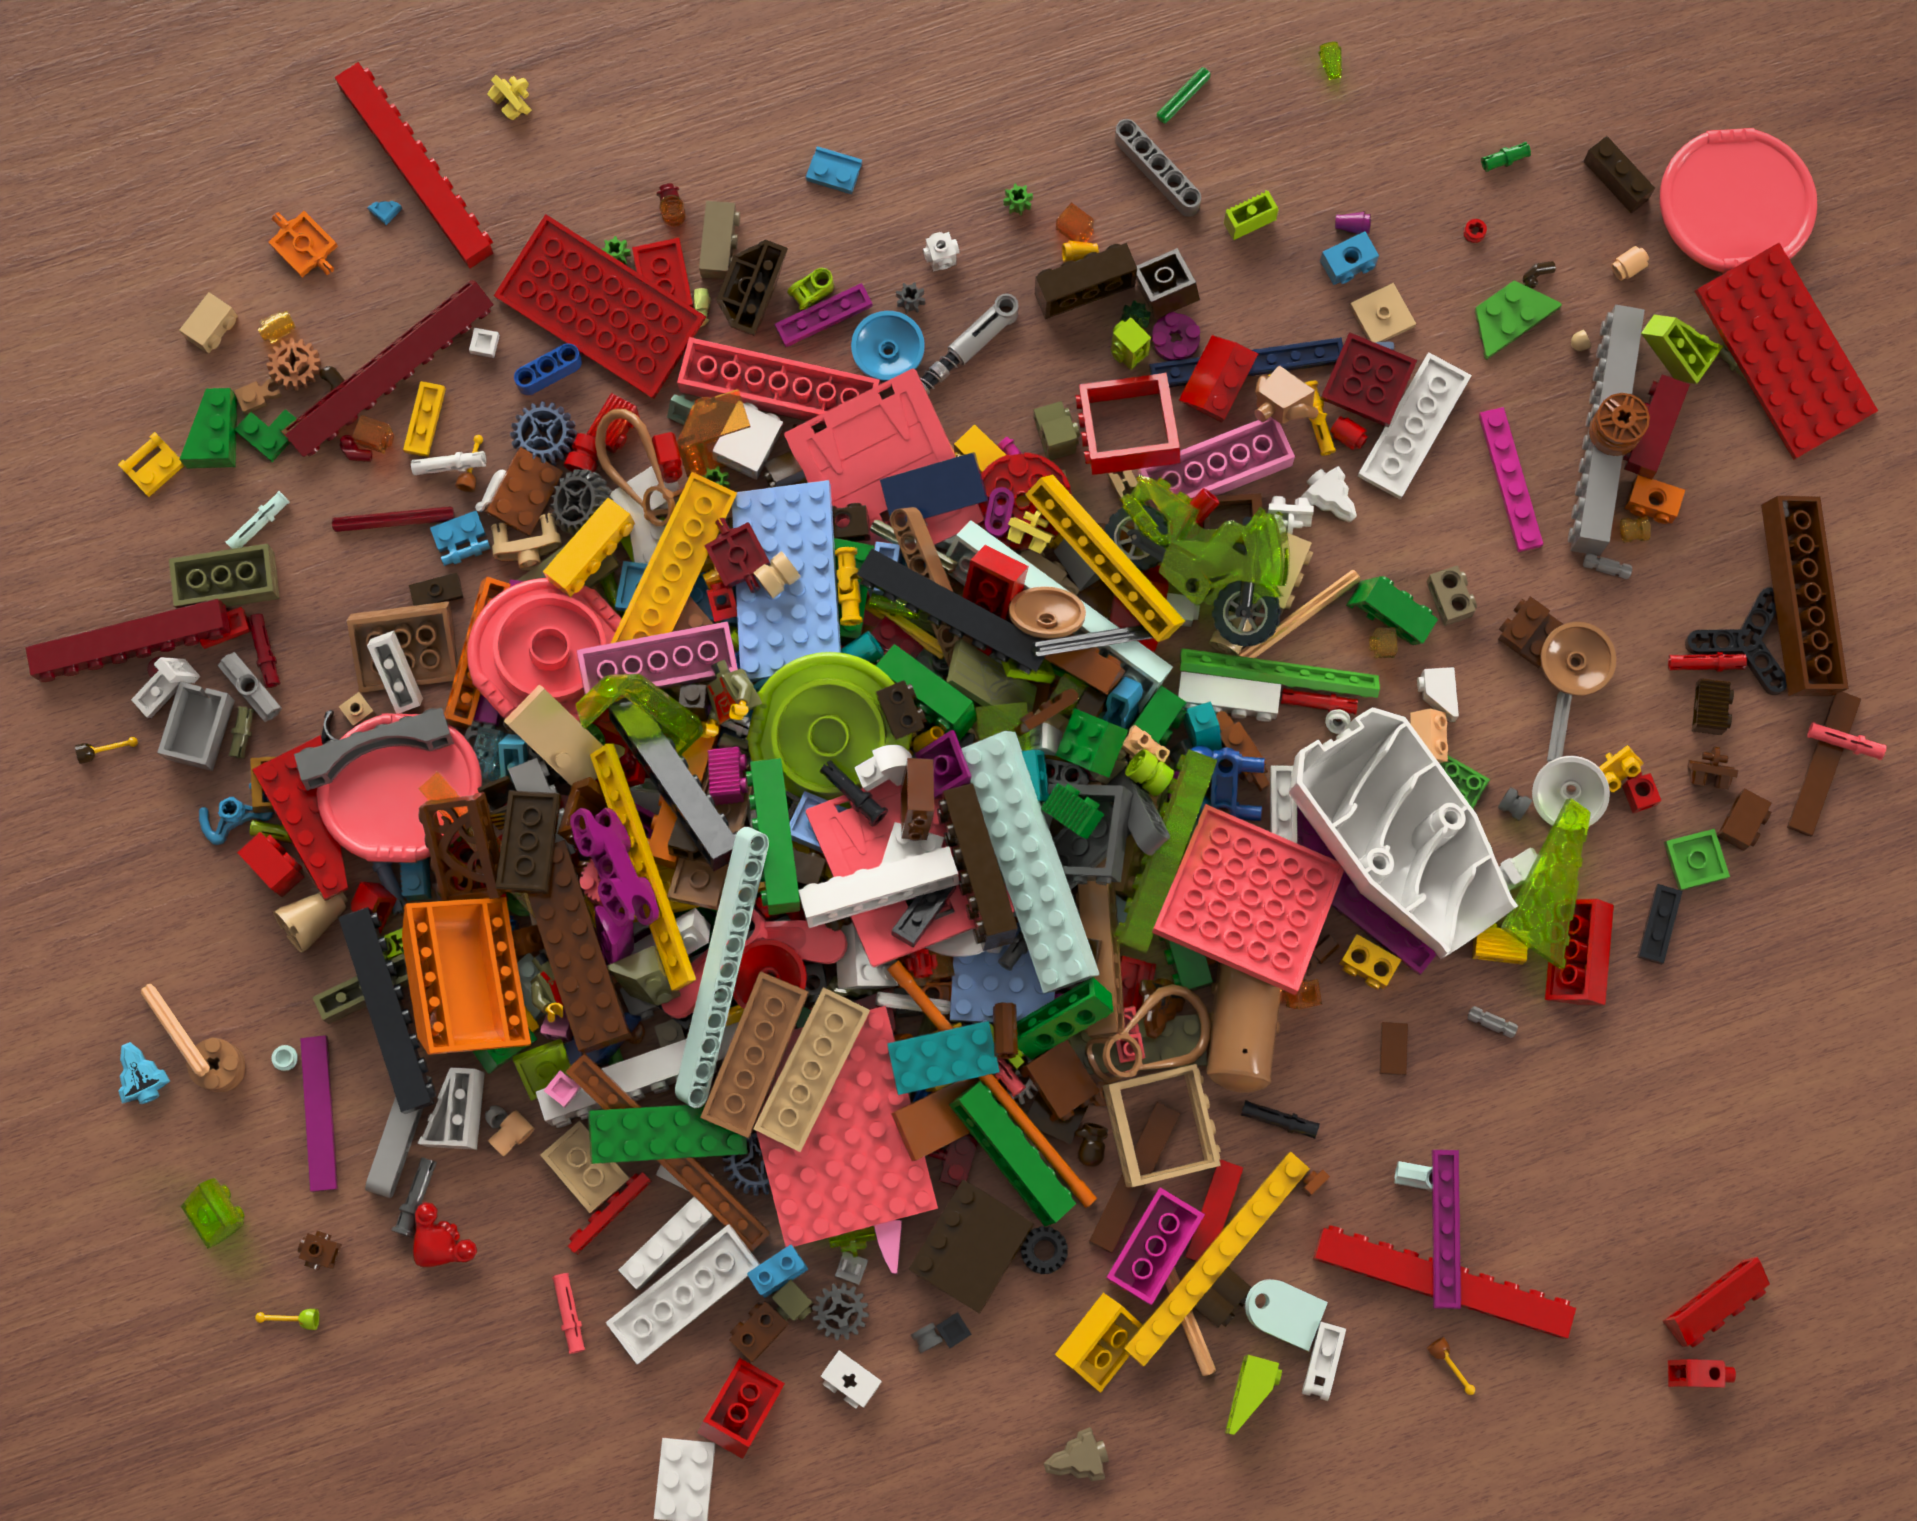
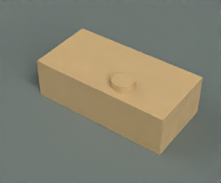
M538 685L504 722L571 786L573 783L588 777L596 780L598 777L590 754L603 745L550 693Z

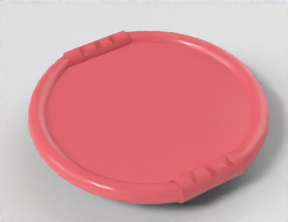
M1754 128L1711 130L1685 144L1669 162L1660 186V209L1667 231L1677 246L1697 263L1724 274L1777 243L1781 244L1789 260L1794 257L1807 242L1815 225L1817 193L1812 176L1802 159L1781 140Z
M547 578L532 579L515 584L495 596L483 608L472 627L467 648L468 667L473 681L472 684L503 719H506L540 685L576 720L584 724L600 715L607 707L596 702L586 703L577 659V650L610 644L622 618L595 589L585 585L579 592L569 597L550 583Z
M382 713L380 716L355 726L340 739L347 738L355 732L372 730L380 724L397 722L405 716L413 717L419 714ZM448 724L454 742L452 745L430 752L408 746L386 747L366 753L349 763L332 783L317 787L318 808L328 832L342 847L352 854L367 860V862L417 863L420 860L431 857L429 848L426 847L424 841L425 832L423 824L420 823L418 817L419 807L428 800L474 795L479 793L477 788L482 786L479 760L466 738ZM467 806L454 808L459 817L468 812ZM437 811V816L440 825L444 824V821L441 818V816H446L451 820L452 823L454 822L450 814L446 811ZM459 831L454 835L450 845L461 836Z

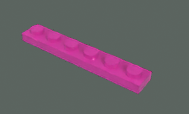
M1504 407L1480 412L1479 419L1517 551L1522 552L1542 547V537Z

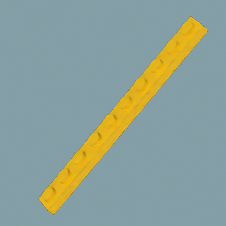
M605 744L590 754L607 806L616 812L630 837L631 848L628 855L637 876L648 879L655 893L659 917L649 927L671 990H680L694 982L696 977L614 744ZM644 904L643 909L646 917L648 918L650 915V908L647 904Z
M1291 1151L1288 1152L1136 1332L1123 1350L1142 1367L1145 1366L1310 1168Z

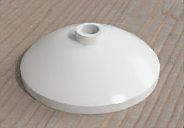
M1564 756L1550 761L1539 771L1534 780L1532 797L1537 812L1547 823L1563 830H1580L1594 824L1604 814L1609 803L1610 789L1605 774L1596 764L1582 757ZM1573 785L1576 787V790L1569 792L1567 787Z

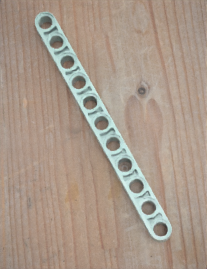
M750 827L741 828L735 837L675 1087L676 1097L693 1108H700L708 1099L769 847L768 837Z

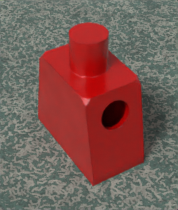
M1668 1360V1387L1725 1388V1383H1734L1736 1379L1735 1368L1726 1367L1723 1360Z

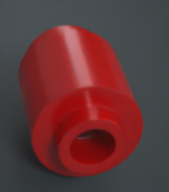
M1340 416L1330 430L1334 434L1335 439L1351 450L1361 449L1368 439V436H1366L1367 430L1348 417Z

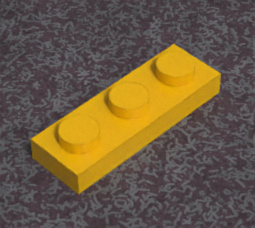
M420 381L403 448L405 453L429 457L446 390L445 386Z

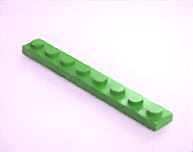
M1181 648L1180 670L1190 673L1275 683L1288 687H1304L1315 691L1326 690L1338 694H1355L1361 697L1378 698L1380 691L1379 675Z

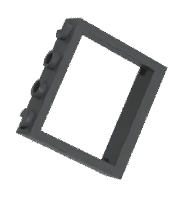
M1048 784L1049 795L1057 784ZM1070 784L1081 791L1078 796L1083 800L1089 797L1097 802H1114L1105 868L1062 866L1066 879L1081 885L1087 884V881H1096V884L1105 886L1106 884H1111V882H1121L1133 793L1124 786Z

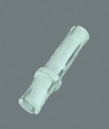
M278 491L264 506L258 507L259 511L225 542L232 549L242 548L269 521H274V516L289 504L290 501Z

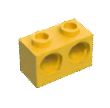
M1356 934L1339 964L1343 966L1342 970L1354 977L1359 975L1366 979L1365 983L1368 986L1377 990L1380 987L1384 990L1400 964L1401 959ZM1353 952H1360L1364 956V962L1360 964L1355 963L1352 960L1351 954ZM1377 964L1383 965L1386 968V975H1376L1374 966Z

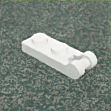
M1320 1322L1302 1394L1308 1396L1311 1394L1318 1395L1320 1399L1328 1401L1343 1345L1345 1328ZM1315 1376L1325 1378L1323 1386L1314 1384Z

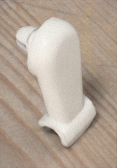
M498 470L493 475L482 501L478 502L475 506L477 511L482 512L485 506L486 508L488 507L506 473L505 470Z

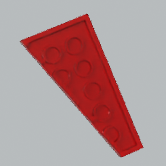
M321 735L253 768L252 772L324 901H327L348 890L341 846L328 832L322 821L317 802V788L306 790L294 754L299 753L305 748H315L323 745Z

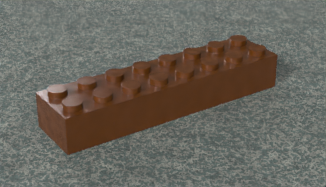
M1776 496L1763 503L1761 508L1788 696H1833L1849 689L1821 498L1816 496Z
M565 840L555 843L549 894L527 893L578 1051L581 1054H587L632 1037L611 973L607 968L608 964L585 894L579 882L580 879L569 846Z

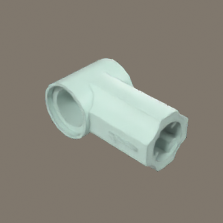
M1398 1161L1394 1184L1426 1189L1432 1192V1184L1429 1182L1432 1167Z

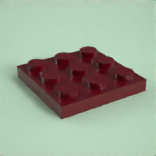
M1349 332L1320 400L1389 428L1417 360Z

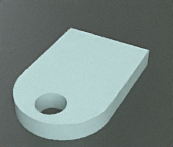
M1266 1279L1258 1282L1250 1289L1245 1302V1310L1249 1321L1257 1329L1298 1348L1309 1351L1328 1302L1282 1281ZM1262 1293L1266 1298V1302L1262 1308H1258L1255 1304V1299L1257 1295Z

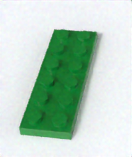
M706 1104L700 1108L679 1105L588 1111L591 1164L747 1154V1140L745 1136L700 1118Z

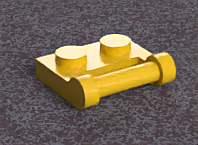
M156 432L149 436L151 439L132 456L118 464L148 497L184 467L183 463L179 460L180 458ZM158 446L161 451L135 472L132 468Z

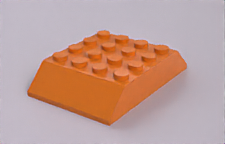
M506 897L405 904L402 943L417 1038L428 1055L530 1046L531 1040Z

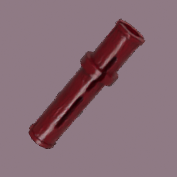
M259 613L250 615L247 620L257 653V667L262 672L264 687H276L281 682L276 669L277 659L273 656L264 616Z

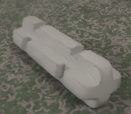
M1587 553L1583 561V566L1592 569L1594 567L1596 571L1614 576L1618 574L1620 578L1629 579L1633 568L1631 565L1625 563L1620 565L1618 561L1601 556L1597 558V555Z
M1475 1006L1470 1009L1468 1014L1470 1021L1480 1022V1025L1498 1033L1503 1032V1035L1509 1038L1515 1036L1518 1029L1516 1024L1510 1021L1506 1023L1505 1019L1487 1011L1484 1013L1482 1009Z

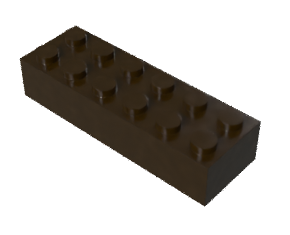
M972 783L944 790L941 800L938 801L939 809H937V816L940 824L944 823L947 831L944 833L946 846L951 847L954 854L952 857L961 878L959 880V889L961 895H966L968 901L966 905L969 920L973 919L976 928L973 929L976 944H981L983 951L1012 944L1018 928L974 785Z

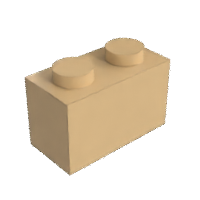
M208 292L179 331L185 339L209 354L212 349L218 347L221 337L234 326L238 316L232 307Z

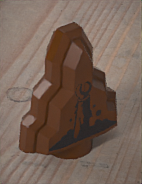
M1158 978L1155 981L1141 980L1139 993L1142 996V1005L1158 988L1175 984L1164 978ZM1177 995L1163 997L1145 1015L1146 1035L1156 1039L1165 1030L1167 1022L1174 1020L1176 1013L1182 1011L1185 999Z

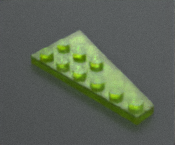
M1572 798L1566 799L1515 899L1518 906L1507 914L1501 926V929L1559 969L1565 968L1566 964L1564 954L1566 946H1569L1570 936H1568L1570 921L1573 920L1579 886L1577 876L1579 868L1582 867L1583 843L1586 842L1591 814L1589 810Z

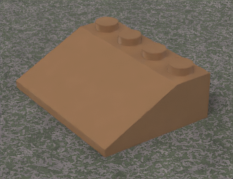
M450 601L350 614L347 619V626L360 693L385 690L367 645L370 639L394 631L417 685L454 681L458 664Z

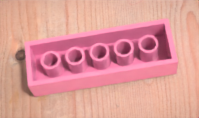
M1270 417L1265 422L1257 420L1181 450L1180 464L1139 469L1138 478L1150 506L1161 512L1164 516L1174 513L1177 509L1187 506L1203 488L1218 496L1291 467L1295 455L1280 423Z
M728 622L577 650V659L587 704L626 697L634 692L642 694L678 687L681 684H694L715 680L717 678L711 665L722 660L726 661L730 672L738 670Z

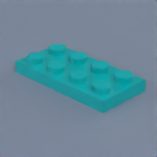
M989 1021L887 1043L898 1095L1000 1072L997 1058L994 1057V1042Z

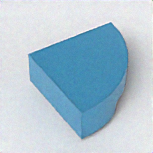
M394 201L374 202L367 207L369 212L385 225L403 209L400 204Z

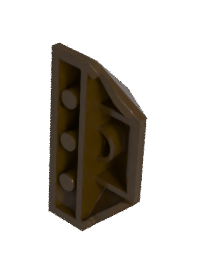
M765 239L759 242V244L733 256L716 299L731 328L755 336L779 279L788 250L787 247Z

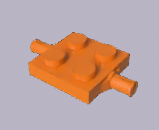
M305 211L289 221L279 212L276 213V216L273 215L272 220L280 227V230L268 243L302 278L317 266L326 275L330 274L329 270L331 272L334 271V267L325 259L338 245Z

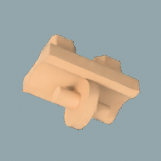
M1136 725L1131 726L1129 734L1121 747L1130 754L1129 757L1131 759L1142 749L1148 750L1157 757L1158 762L1162 761L1163 763L1170 754L1167 748L1158 744L1151 738V735L1146 731H1142Z

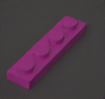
M860 283L775 323V328L786 348L873 307V304L863 284Z

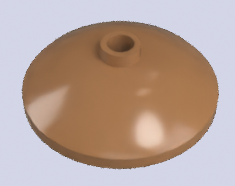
M1034 587L1020 592L1012 599L1009 616L1014 625L1028 635L1042 639H1057L1066 637L1081 628L1085 621L1086 609L1083 602L1077 596L1066 590L1055 587Z
M1570 622L1559 626L1549 634L1541 649V666L1546 678L1555 688L1569 695L1585 696L1599 691L1610 681L1616 668V652L1613 643L1601 629L1589 623ZM1572 659L1577 660L1578 663H1579V666H1577V667L1573 666V665L1571 664V660H1572Z

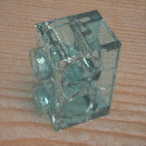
M479 727L473 750L479 760L482 782L490 783L501 778L498 743L508 733Z

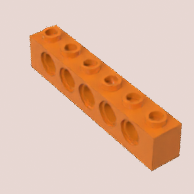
M486 577L481 581L444 713L449 725L465 730L472 726L480 692L472 684L473 681L468 667L467 648L469 636L483 608L495 596L509 588L511 585L509 583Z

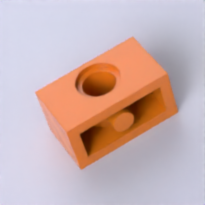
M1637 475L1632 482L1625 509L1630 510L1636 516L1646 515L1652 517L1661 524H1672L1678 515L1685 489ZM1649 498H1656L1659 501V505L1651 504Z

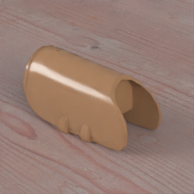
M1219 962L1216 983H1212L1211 994H1214L1212 1013H1208L1211 1021V1034L1207 1058V1075L1214 1083L1226 1090L1237 1093H1250L1262 1090L1271 1084L1272 1080L1271 1071L1276 1034L1280 1033L1281 1025L1278 1022L1279 1005L1283 1004L1284 993L1278 987Z

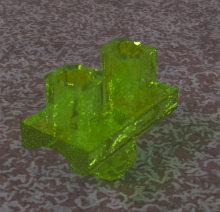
M874 1226L828 1238L831 1248L841 1246V1252L852 1251L853 1258L858 1257L857 1249L867 1248L866 1241L877 1240Z

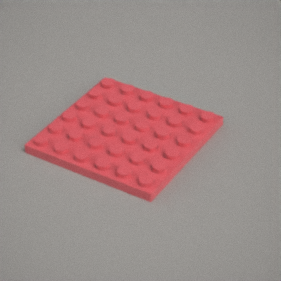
M1205 804L1199 817L1198 825H1196L1152 933L1296 995L1344 869L1338 861Z

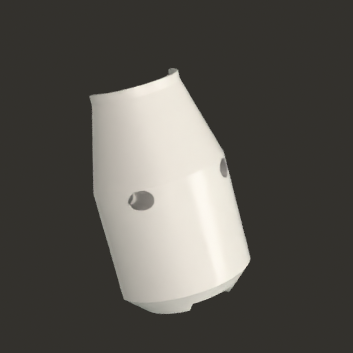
M1372 707L1354 718L1336 736V741L1333 742L1330 739L1322 745L1317 740L1300 750L1295 756L1289 795L1359 892L1434 950L1440 959L1465 945L1518 906L1509 892L1477 814L1406 717Z

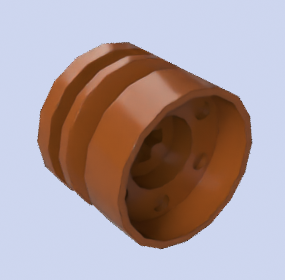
M1617 393L1610 395L1603 400L1590 422L1589 435L1591 442L1599 451L1606 455L1621 456L1628 454L1635 449L1649 427L1650 415L1647 406L1641 399L1632 394Z

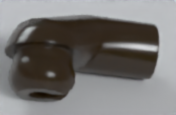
M326 366L320 370L321 379L328 381L331 385L330 392L344 381V378L332 366Z

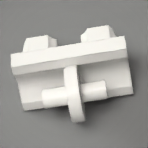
M1274 496L1268 507L1267 524L1285 527L1286 532L1289 534L1293 533V528L1311 527L1314 506H1310L1307 498L1299 497L1295 499L1294 505H1286L1284 497Z

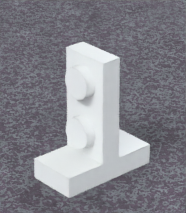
M160 657L154 665L157 667L158 672L131 699L147 718H152L176 693L179 682L195 683L201 677L186 659Z

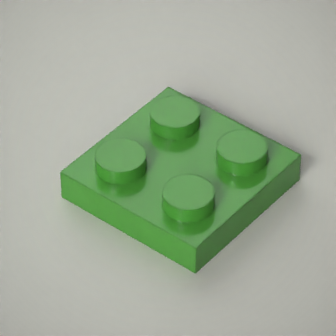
M1715 829L1668 840L1664 843L1679 890L1705 885L1730 877Z

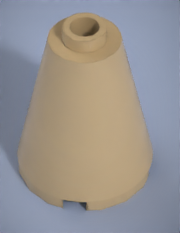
M319 892L280 907L273 914L280 928H284L288 934L287 938L299 952L303 953L346 909L345 903L348 900L342 892L324 901Z

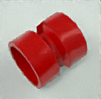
M578 433L572 445L574 451L569 452L564 467L571 472L578 469H586L595 473L598 467L596 462L598 460L595 444L596 438Z

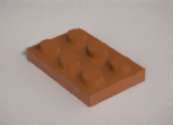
M520 447L485 512L526 536H530L555 489L554 486L557 485L564 471L548 462L542 463L541 458L538 456L533 459L531 452Z

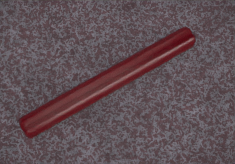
M449 506L335 517L332 519V528L335 532L446 522L455 518V512L453 507Z

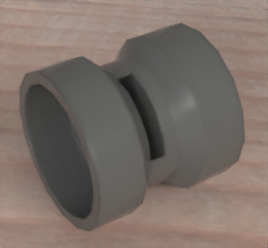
M1510 787L1500 802L1498 809L1503 812L1510 811L1512 817L1520 821L1530 806L1532 799L1527 796H1519L1518 791Z

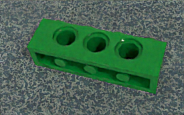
M1092 977L1017 1021L1018 1049L1032 1060L1080 1031L1087 1029L1099 1020L1106 1018L1114 1012L1112 993Z

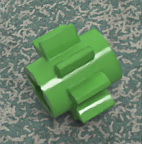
M1015 183L1014 188L1005 190V196L1008 198L1003 199V205H1009L1010 214L1016 212L1021 216L1025 209H1031L1029 201L1033 200V193L1027 194L1026 185L1020 187Z
M616 236L610 241L604 240L605 248H602V250L626 265V256H631L630 249H625L628 246L627 241L623 240L621 242L617 240Z
M719 466L712 470L708 467L706 468L707 473L702 477L713 482L715 479H719V482H716L717 484L730 488V483L724 481L729 477L728 472L722 474Z

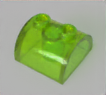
M216 1178L198 1184L181 1205V1208L207 1249L230 1237L244 1224L243 1210L239 1206L234 1207L229 1199L231 1197L229 1188L226 1185H220Z

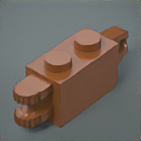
M1217 712L1216 717L1220 725L1222 748L1228 747L1235 751H1240L1243 757L1263 758L1241 723L1237 722L1234 724L1226 712ZM1266 761L1264 763V773L1241 772V774H1238L1242 781L1246 780L1248 784L1253 781L1260 792L1270 786L1265 776V773L1268 772L1265 767Z

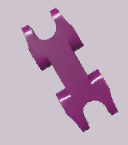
M585 808L578 809L571 815L570 820L574 840L583 856H591L601 878L598 894L605 910L619 927H625L629 922L633 921L634 915L638 922L644 926L652 924L659 917L655 893L648 879L637 876L628 855L631 848L630 837L616 812L610 808H604L595 815L594 819L589 810ZM607 815L610 818L609 827H606L604 823ZM581 816H583L586 824L584 830L579 825ZM644 904H647L650 908V915L648 918L645 916L643 910ZM620 907H623L625 911L623 920L619 916Z

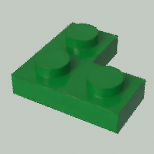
M285 409L270 426H267L250 412L234 430L268 460L273 462L290 444L281 431L297 418Z

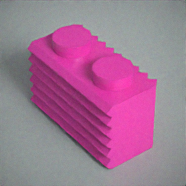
M739 746L708 750L709 794L713 798L715 805L744 802V793H748L747 778H743V770L747 769L746 754L741 753Z

